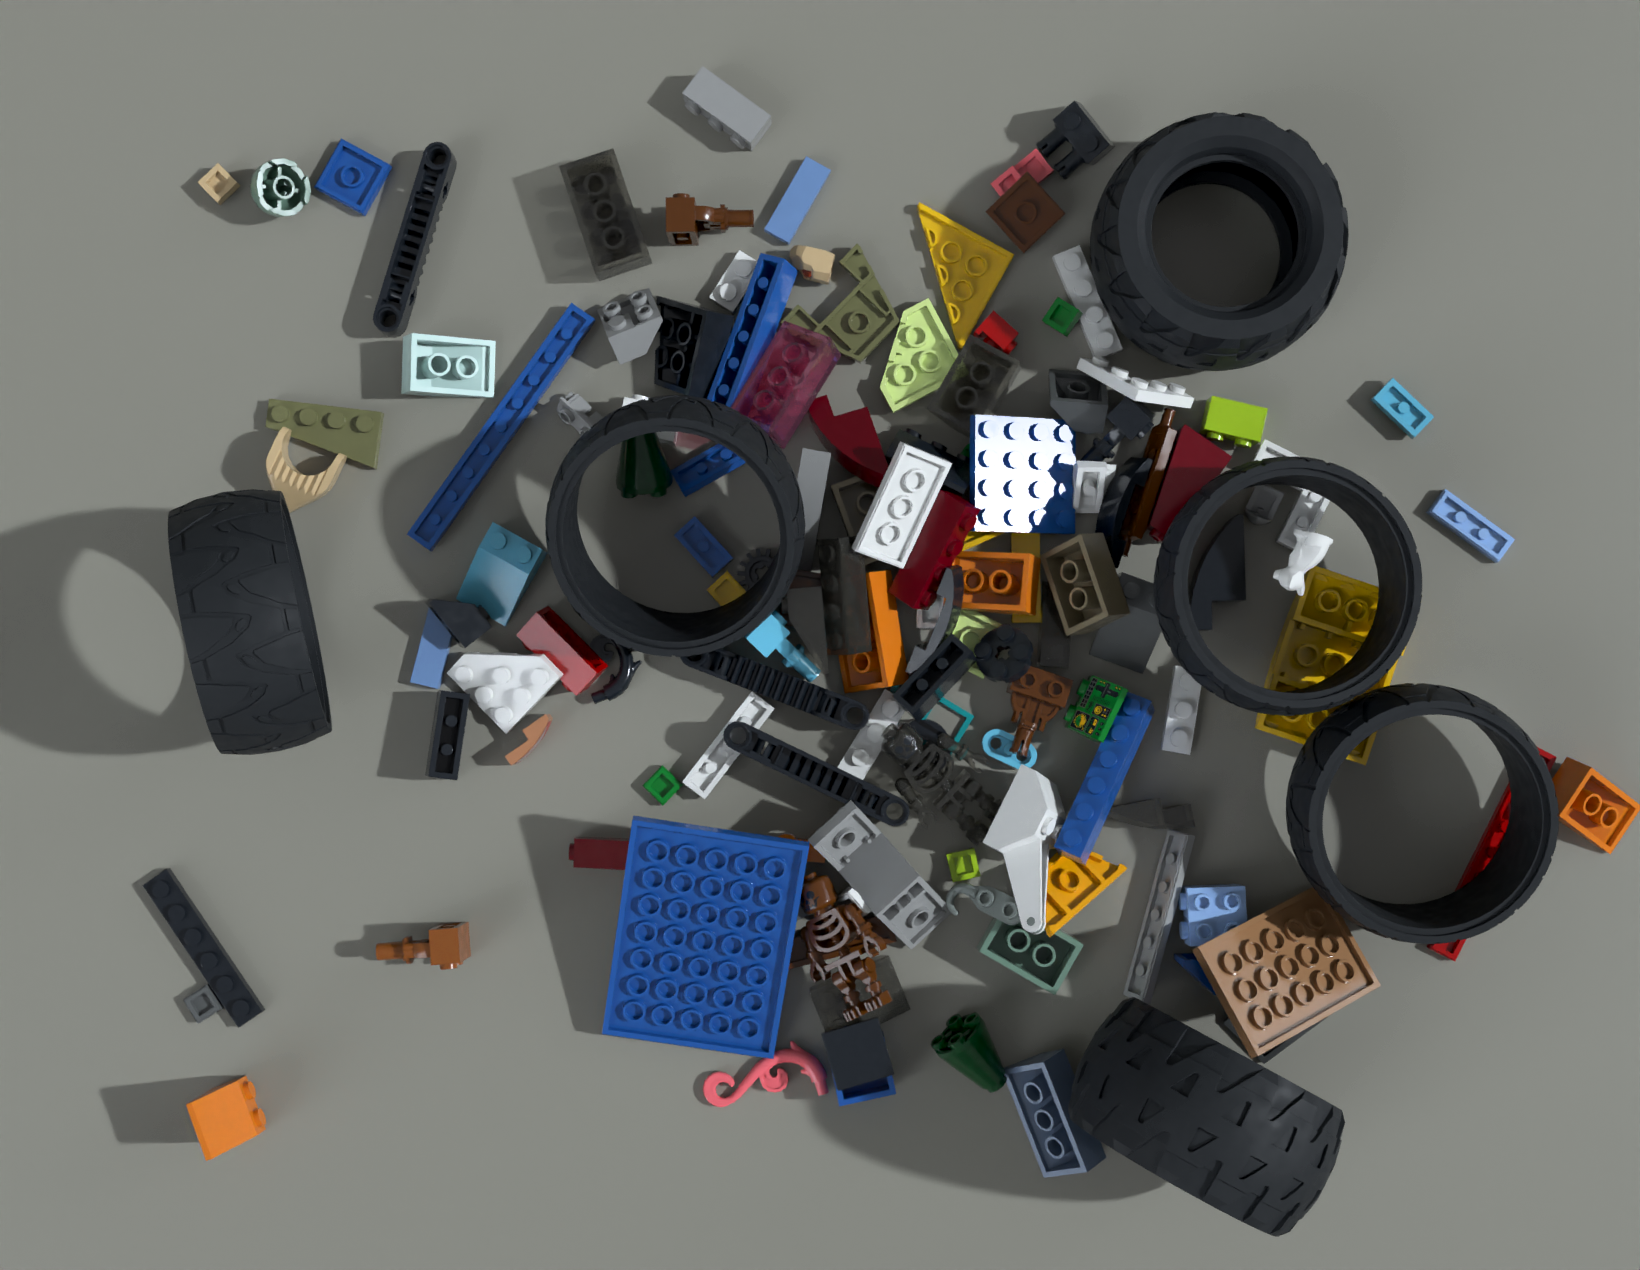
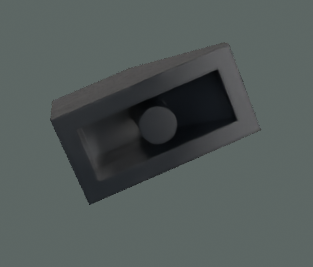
M428 599L425 602L462 648L469 646L492 627L488 622L491 617L481 605L476 607L475 604Z

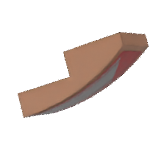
M550 714L543 715L522 730L528 740L505 756L511 766L521 762L540 743L553 720Z

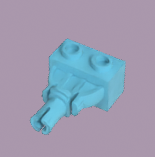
M774 610L756 629L744 636L766 658L776 649L784 657L781 662L786 667H793L808 682H812L819 675L820 670L804 654L805 648L801 644H797L794 647L786 639L790 634L784 627L787 621L777 611Z

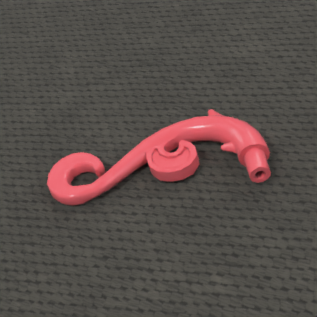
M790 1041L791 1049L785 1048L775 1051L773 1059L762 1058L758 1061L730 1096L720 1097L716 1092V1086L719 1083L725 1082L731 1087L735 1084L732 1076L722 1071H716L708 1075L704 1081L703 1093L706 1100L713 1106L726 1107L736 1102L758 1078H760L763 1088L767 1091L780 1092L787 1087L789 1081L788 1073L779 1067L777 1068V1076H772L769 1072L770 1069L781 1063H795L804 1068L800 1071L801 1074L810 1077L811 1082L815 1083L818 1096L829 1093L825 1080L827 1074L822 1063L815 1056L799 1047L794 1041Z

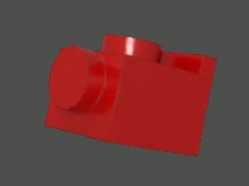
M993 310L974 331L972 337L976 341L981 337L983 339L982 344L990 352L995 353L997 351L1000 355L1008 356L1018 345L1015 340L1019 333Z

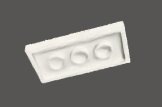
M900 441L851 548L856 552L903 569L952 463Z

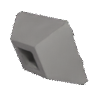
M649 288L643 291H635L624 299L609 302L604 307L597 309L620 365L647 353L663 321Z

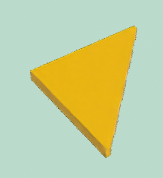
M919 202L917 211L957 348L962 350L1013 259L1014 254Z

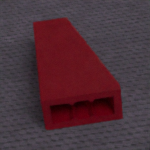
M1186 424L1177 432L1175 446L1170 453L1166 465V473L1161 480L1157 492V500L1152 507L1148 519L1147 529L1151 531L1149 535L1159 543H1162L1169 526L1186 502L1201 487L1220 475L1232 458V456Z
M576 837L574 838V843L569 845V860L573 861L574 868L625 870L630 838Z

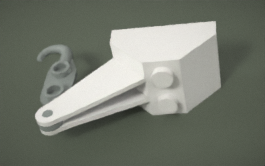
M1021 764L983 841L984 844L1004 855L1015 898L991 886H973L967 883L956 884L950 889L946 898L947 907L955 916L959 914V911L954 906V899L957 895L963 893L969 896L980 911L1008 925L1021 923L1023 929L1032 934H1040L1044 931L1046 927L1049 850L1054 848L1053 846L1067 818L1055 783L1036 770Z

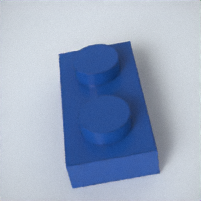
M695 516L674 534L712 578L733 560V557Z

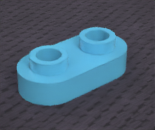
M992 729L984 734L981 745L983 751L988 756L1016 769H1019L1021 764L1029 768L1035 764L1037 752L1032 744L1029 746L1026 759L1019 761L1016 754L1009 752L1015 737L1014 735L1000 729ZM993 738H998L1001 742L998 749L991 747L990 742Z

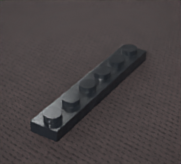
M170 868L166 869L142 885L237 1027L243 1026L262 1013L265 1008Z

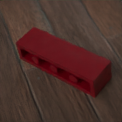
M940 490L904 568L899 569L888 592L913 609L929 610L930 606L937 599L936 593L946 568L952 566L956 556L962 551L963 542L969 531L975 526L976 516L981 509L975 507L956 493Z

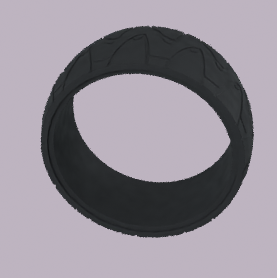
M667 395L651 397L648 400H638L609 413L576 441L562 461L552 484L546 510L545 536L551 565L560 588L577 613L581 614L580 616L590 626L610 640L613 639L615 643L638 652L672 657V655L684 657L709 653L733 643L734 640L737 641L756 629L779 606L782 597L788 592L800 564L805 541V515L799 484L790 463L787 462L786 456L776 442L759 425L737 410L715 401L693 396ZM683 432L717 442L743 459L764 483L773 501L779 522V549L762 578L737 599L711 610L693 613H673L653 609L633 601L614 588L591 561L581 538L577 517L579 488L585 470L596 458L611 447L624 440L647 433Z
M1299 456L1265 458L1262 461L1247 462L1216 476L1201 487L1186 502L1169 526L1160 546L1154 573V600L1159 625L1168 646L1171 647L1173 655L1186 672L1205 689L1213 694L1215 693L1216 696L1231 704L1257 713L1281 716L1303 715L1331 709L1352 700L1355 696L1363 694L1375 685L1391 669L1408 644L1416 626L1422 599V570L1419 554L1416 552L1417 546L1404 518L1393 503L1366 479L1351 470L1331 462L1326 463L1324 460ZM1254 486H1294L1312 491L1330 500L1341 508L1362 531L1370 546L1377 568L1379 582L1377 610L1368 636L1360 649L1348 663L1332 676L1309 687L1294 691L1278 692L1259 687L1244 680L1224 666L1202 639L1194 622L1189 604L1188 570L1193 548L1200 532L1213 513L1226 500L1242 489Z
M258 489L222 492L193 500L171 510L168 515V543L177 606L197 694L208 729L218 751L221 754L237 755L271 753L309 743L318 737L332 731V721L321 650L302 560L283 493L275 490L265 491Z
M1426 683L1390 685L1357 696L1353 701L1343 704L1328 715L1307 738L1294 763L1288 783L1286 796L1287 831L1297 862L1311 886L1327 904H1330L1336 912L1350 922L1378 936L1401 942L1418 944L1456 942L1457 940H1464L1484 933L1505 921L1515 913L1516 909L1518 910L1527 902L1543 880L1542 877L1545 876L1552 861L1551 856H1553L1559 830V817H1557L1559 810L1554 783L1545 760L1539 755L1540 752L1528 734L1514 720L1491 703L1468 692L1441 685ZM1422 715H1449L1471 720L1489 737L1497 748L1506 767L1510 782L1511 810L1505 836L1492 860L1473 880L1462 888L1439 899L1424 903H1384L1359 895L1342 885L1332 869L1323 838L1324 804L1330 784L1342 762L1358 744L1372 733L1399 720Z

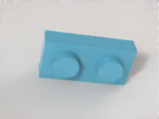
M1394 378L1390 379L1371 399L1411 439L1415 438L1434 418Z

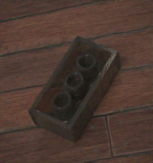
M612 148L559 166L598 280L602 281L653 264L614 149Z

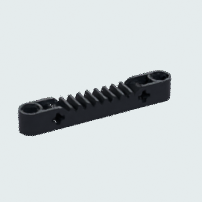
M442 142L430 143L423 152L373 314L374 325L388 337H399L407 329L417 296V286L420 284L419 277L423 274L426 255L430 251L429 245L433 242L432 235L436 232V222H439V213L443 209L442 204L447 199L455 174L456 158L449 147ZM446 155L444 163L440 165L434 164L436 157ZM390 315H396L395 324L385 327L386 318Z
M722 648L702 654L701 659L695 662L689 656L680 657L682 662L691 668L851 730L864 728L870 720L869 709L861 702ZM831 699L830 705H829L828 710H827V712H826V708H827V706H828L829 700ZM855 707L863 712V719L858 724H852L847 717L849 710Z
M740 721L732 722L724 730V741L731 749L844 804L851 800L863 813L891 826H900L909 817V806L900 797L747 723ZM736 727L743 728L746 732L747 737L742 744H735L730 738L731 731ZM768 742V745L763 755H761V751L765 743ZM870 792H872L871 797H870V799H869L867 805H865V802H866V800H867V798H868ZM892 803H898L902 807V815L897 819H890L886 813L887 807Z

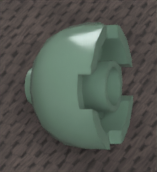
M285 158L272 159L260 165L253 173L250 183L251 195L257 207L266 214L275 217L293 216L301 211L303 206L309 202L311 194L310 181L308 176H304L301 169L296 166L298 165L296 162Z

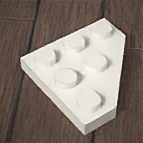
M467 652L447 672L466 694H470V698L505 734L509 733L564 675L544 654L521 655L498 652L493 654Z

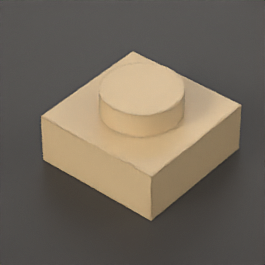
M219 163L198 181L200 186L219 205L240 187L238 182Z

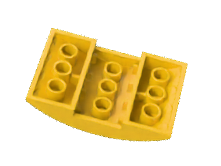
M1318 566L1308 570L1304 576V594L1300 596L1296 593L1270 663L1264 688L1278 692L1306 688L1332 676L1348 663L1360 649L1371 629L1377 610L1379 587ZM1398 660L1375 685L1363 694L1390 686ZM1343 704L1327 710L1294 716L1257 713L1255 729L1304 745L1315 728ZM1377 731L1358 744L1346 759L1366 765Z

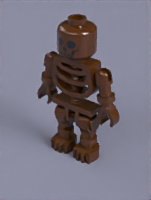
M816 872L804 877L800 905L805 914H813L815 918L806 922V926L800 930L802 942L806 944L808 951L805 953L806 957L811 960L810 975L814 983L821 979L825 981L831 978V969L838 967L839 971L832 974V982L845 994V997H843L845 1003L849 1002L851 1006L843 1011L846 1021L849 1022L893 1001L888 990L882 992L880 988L882 983L880 980H876V965L872 959L879 955V951L886 949L887 945L882 937L872 932L871 928L873 926L870 922L866 923L861 915L862 911L857 904H842L835 907L834 903L838 900V895L830 878L826 875L818 877ZM857 935L858 937L862 936L864 947L851 953L847 945ZM836 950L839 953L840 959L826 964L821 957L823 952ZM867 952L870 957L861 960L860 955ZM856 979H860L866 984L865 991L866 993L870 992L871 998L861 1002L859 998L861 993L859 990H855Z

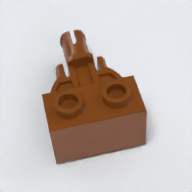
M469 922L439 924L428 930V939L412 940V936H407L398 942L376 944L377 960L403 959L407 964L413 963L414 958H430L431 965H440L441 970L458 968V965L463 964V961L471 956Z

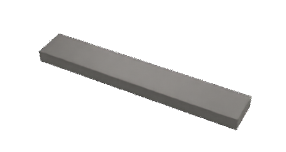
M1168 829L1123 993L1127 997H1135L1147 1004L1151 1003L1195 840L1193 835Z

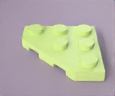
M929 298L904 310L879 388L892 414L968 375L964 363Z

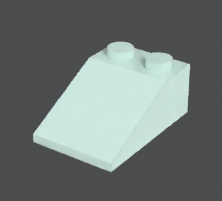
M417 333L404 336L401 394L494 398L496 341Z

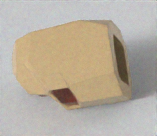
M794 245L789 255L792 266L801 272L804 279L829 285L835 254L809 246Z

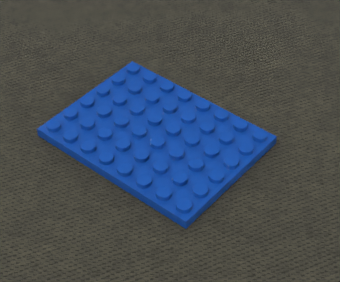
M633 816L602 1034L773 1059L809 842Z

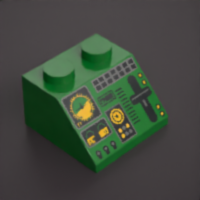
M1094 675L1089 676L1087 680L1083 678L1076 691V694L1080 696L1075 706L1070 704L1063 719L1067 721L1065 728L1094 742L1103 743L1128 689Z

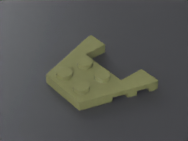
M856 244L839 261V264L859 283L854 290L821 324H818L800 305H797L780 324L782 327L855 362L861 363L900 321L884 290L878 283L875 273L868 264L861 247Z

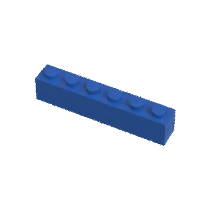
M760 253L707 397L708 400L726 405L737 410L742 415H746L798 273V270L786 259Z
M1127 692L1104 742L1100 743L1053 846L1059 855L1086 865L1155 712L1151 700Z

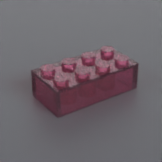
M784 321L730 408L750 418L776 442L779 448L785 449L840 359L841 354L830 337Z

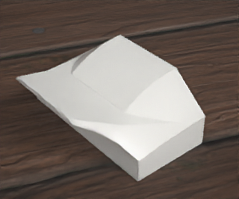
M1098 461L1075 462L1072 473L1074 490L1073 508L1075 513H1099L1104 495L1115 476L1116 465Z

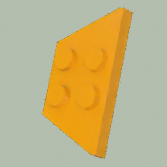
M1091 852L1086 865H1082L1058 853L1051 857L1048 861L1045 927L1049 938L1127 870V867L1120 863L1116 866L1103 860L1102 855Z

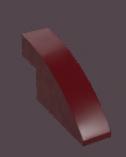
M827 395L805 401L810 422L825 449L849 472L879 488L888 469V464L868 407L834 416Z

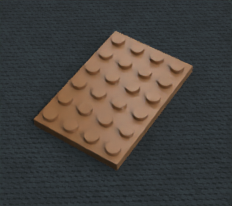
M1313 887L1192 950L1251 1059L1258 1057L1381 986L1341 914L1336 912L1330 904H1327Z

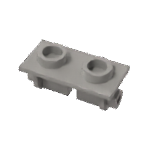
M573 392L567 394L565 398L561 397L556 409L560 418L566 424H571L579 432L580 436L587 430L589 431L595 423L603 418L597 411L588 417L586 414L592 407L578 393L574 394Z

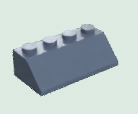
M1064 1049L1043 1052L1004 1068L1005 1076L1007 1077L1006 1083L1044 1178L1085 1173L1107 1158L1101 1142L1070 1119L1068 1105L1075 1076Z

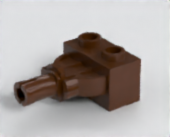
M677 193L673 194V197H666V234L670 246H699V232L721 229V233H726L728 227H754L753 210H728L725 204H720V208L697 206L695 197H690L689 194Z
M1030 666V669L1024 676L1014 682H1009L1006 692L1011 694L1010 702L1013 710L1010 722L1017 723L1021 713L1009 752L1018 753L1022 741L1018 755L1027 757L1035 730L1043 732L1046 722L1050 721L1057 714L1058 710L1065 708L1074 680Z

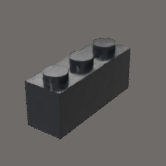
M951 633L892 697L899 706L919 723L975 664L976 657L973 651Z
M443 690L437 692L425 776L450 780L458 779L470 694Z

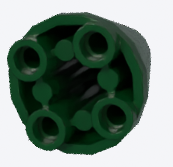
M647 433L622 441L616 473V486L621 491V496L623 498H634L638 495L650 494L652 497L666 495L667 488L673 483V476L657 433Z
M977 1012L963 1017L960 1014L953 1015L946 1022L947 1028L931 1041V1047L942 1060L982 1089H987L990 1093L998 1091L1006 1083L1007 1077L985 1022Z

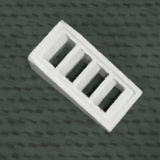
M851 887L843 890L838 895V900L834 903L836 906L855 903L861 909L862 917L871 911L858 892Z

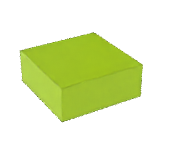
M974 847L946 854L952 882L981 876Z

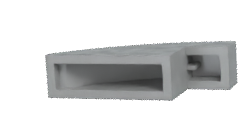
M802 448L797 477L805 515V541L798 569L811 572L825 498L831 453Z

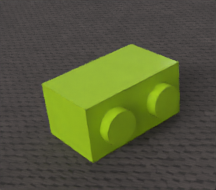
M1211 396L1206 400L1199 433L1205 434L1206 439L1211 441L1223 442V439L1234 441V445L1237 447L1251 448V445L1255 446L1261 442L1268 408Z

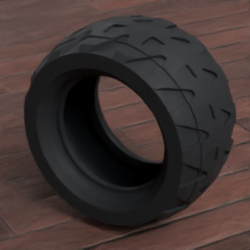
M1213 112L1189 117L1173 123L1143 140L1125 157L1108 181L1098 202L1090 234V261L1096 289L1105 310L1119 327V330L1137 347L1165 363L1199 371H1227L1252 366L1268 360L1297 341L1319 320L1329 306L1345 266L1349 237L1346 207H1343L1338 181L1327 163L1322 164L1309 142L1293 130L1285 131L1265 117L1250 113L1230 115L1223 112ZM1199 184L1227 186L1253 199L1270 218L1279 242V267L1276 279L1269 293L1265 297L1249 304L1234 307H1218L1198 302L1179 291L1164 275L1154 254L1151 232L1156 206L1172 193Z
M1135 997L1123 1000L1095 1032L1078 1064L1068 1105L1070 1119L1102 1143L1212 1207L1275 1237L1290 1232L1299 1219H1302L1318 1200L1335 1166L1342 1142L1340 1139L1345 1125L1343 1112L1338 1107Z

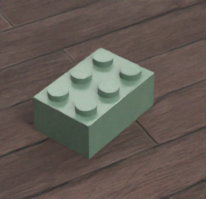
M993 917L976 948L984 955L1056 995L1084 944L1062 930H1058L1049 938L1045 929L1040 934H1032L1024 930L1021 923L1008 925Z

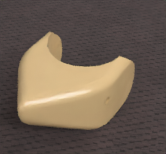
M282 427L268 453L266 470L272 490L283 493L289 513H292L322 498L333 488L347 460V456L339 453L327 470L317 475H305L298 471L291 463L288 454V444L292 431L287 427Z

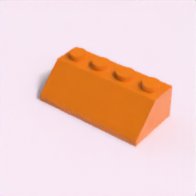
M891 570L868 572L826 581L845 693L901 685L909 679L908 673L905 672L907 664L896 598L888 592L893 583Z

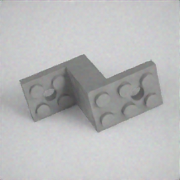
M851 800L841 807L830 820L819 827L808 839L810 844L858 892L871 911L911 950L951 914L946 902Z

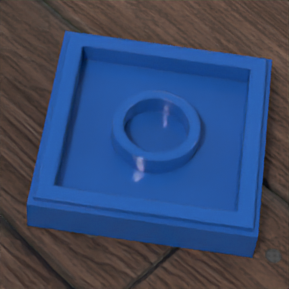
M341 138L314 188L366 216L388 177L392 166Z

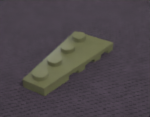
M269 399L265 427L277 432L282 427H287L292 431L290 437L335 454L342 453L350 460L377 469L384 413Z

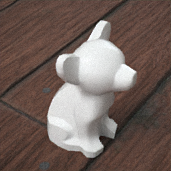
M1295 529L1294 534L1297 537V543L1290 554L1288 566L1276 570L1273 578L1279 580L1280 585L1288 591L1296 590L1298 595L1303 596L1305 591L1304 573L1315 567L1324 558L1329 546L1333 544V539L1318 533Z

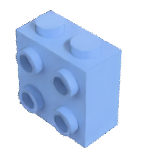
M1244 885L1182 886L1178 906L1179 910H1183L1184 922L1179 923L1180 938L1184 939L1185 944L1188 946H1200L1247 921L1246 889Z

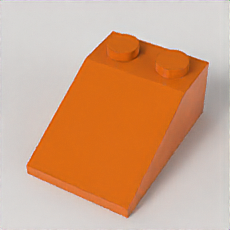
M961 551L952 566H961L963 571L964 593L961 610L1036 616L1041 559L1030 553Z
M1566 757L1552 779L1558 801L1559 814L1557 813V817H1559V822L1611 854L1640 811V804L1592 767Z
M246 1075L214 1087L186 1104L206 1161L219 1156L266 1130L264 1126L266 1124L264 1112L261 1108L258 1109L255 1101V1087L251 1081H248Z

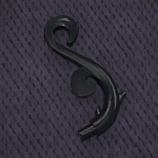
M602 634L593 638L590 648L606 663L613 658L614 652L605 651V646L609 643L612 644L618 652L620 667L617 676L615 677L614 674H611L609 683L603 685V689L591 693L595 704L606 699L611 701L623 694L628 688L636 670L641 665L640 660L634 662L631 649L615 643L613 639L610 640Z

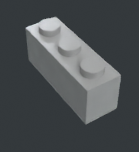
M703 66L682 93L685 102L684 106L696 116L701 114L708 119L707 123L718 132L723 130L731 136L730 140L742 149L747 147L752 151L772 125L771 115Z

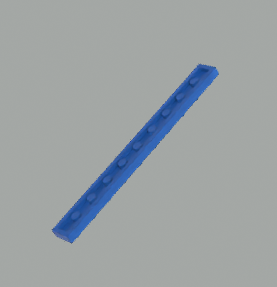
M573 303L569 305L408 531V536L428 550L433 551L596 322L593 317Z

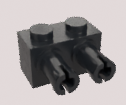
M1075 100L1053 119L1056 128L1040 142L1036 143L1037 147L1042 149L1041 152L1047 158L1065 141L1073 145V150L1054 165V168L1060 172L1059 174L1063 179H1067L1083 163L1089 165L1096 164L1115 147L1084 106Z

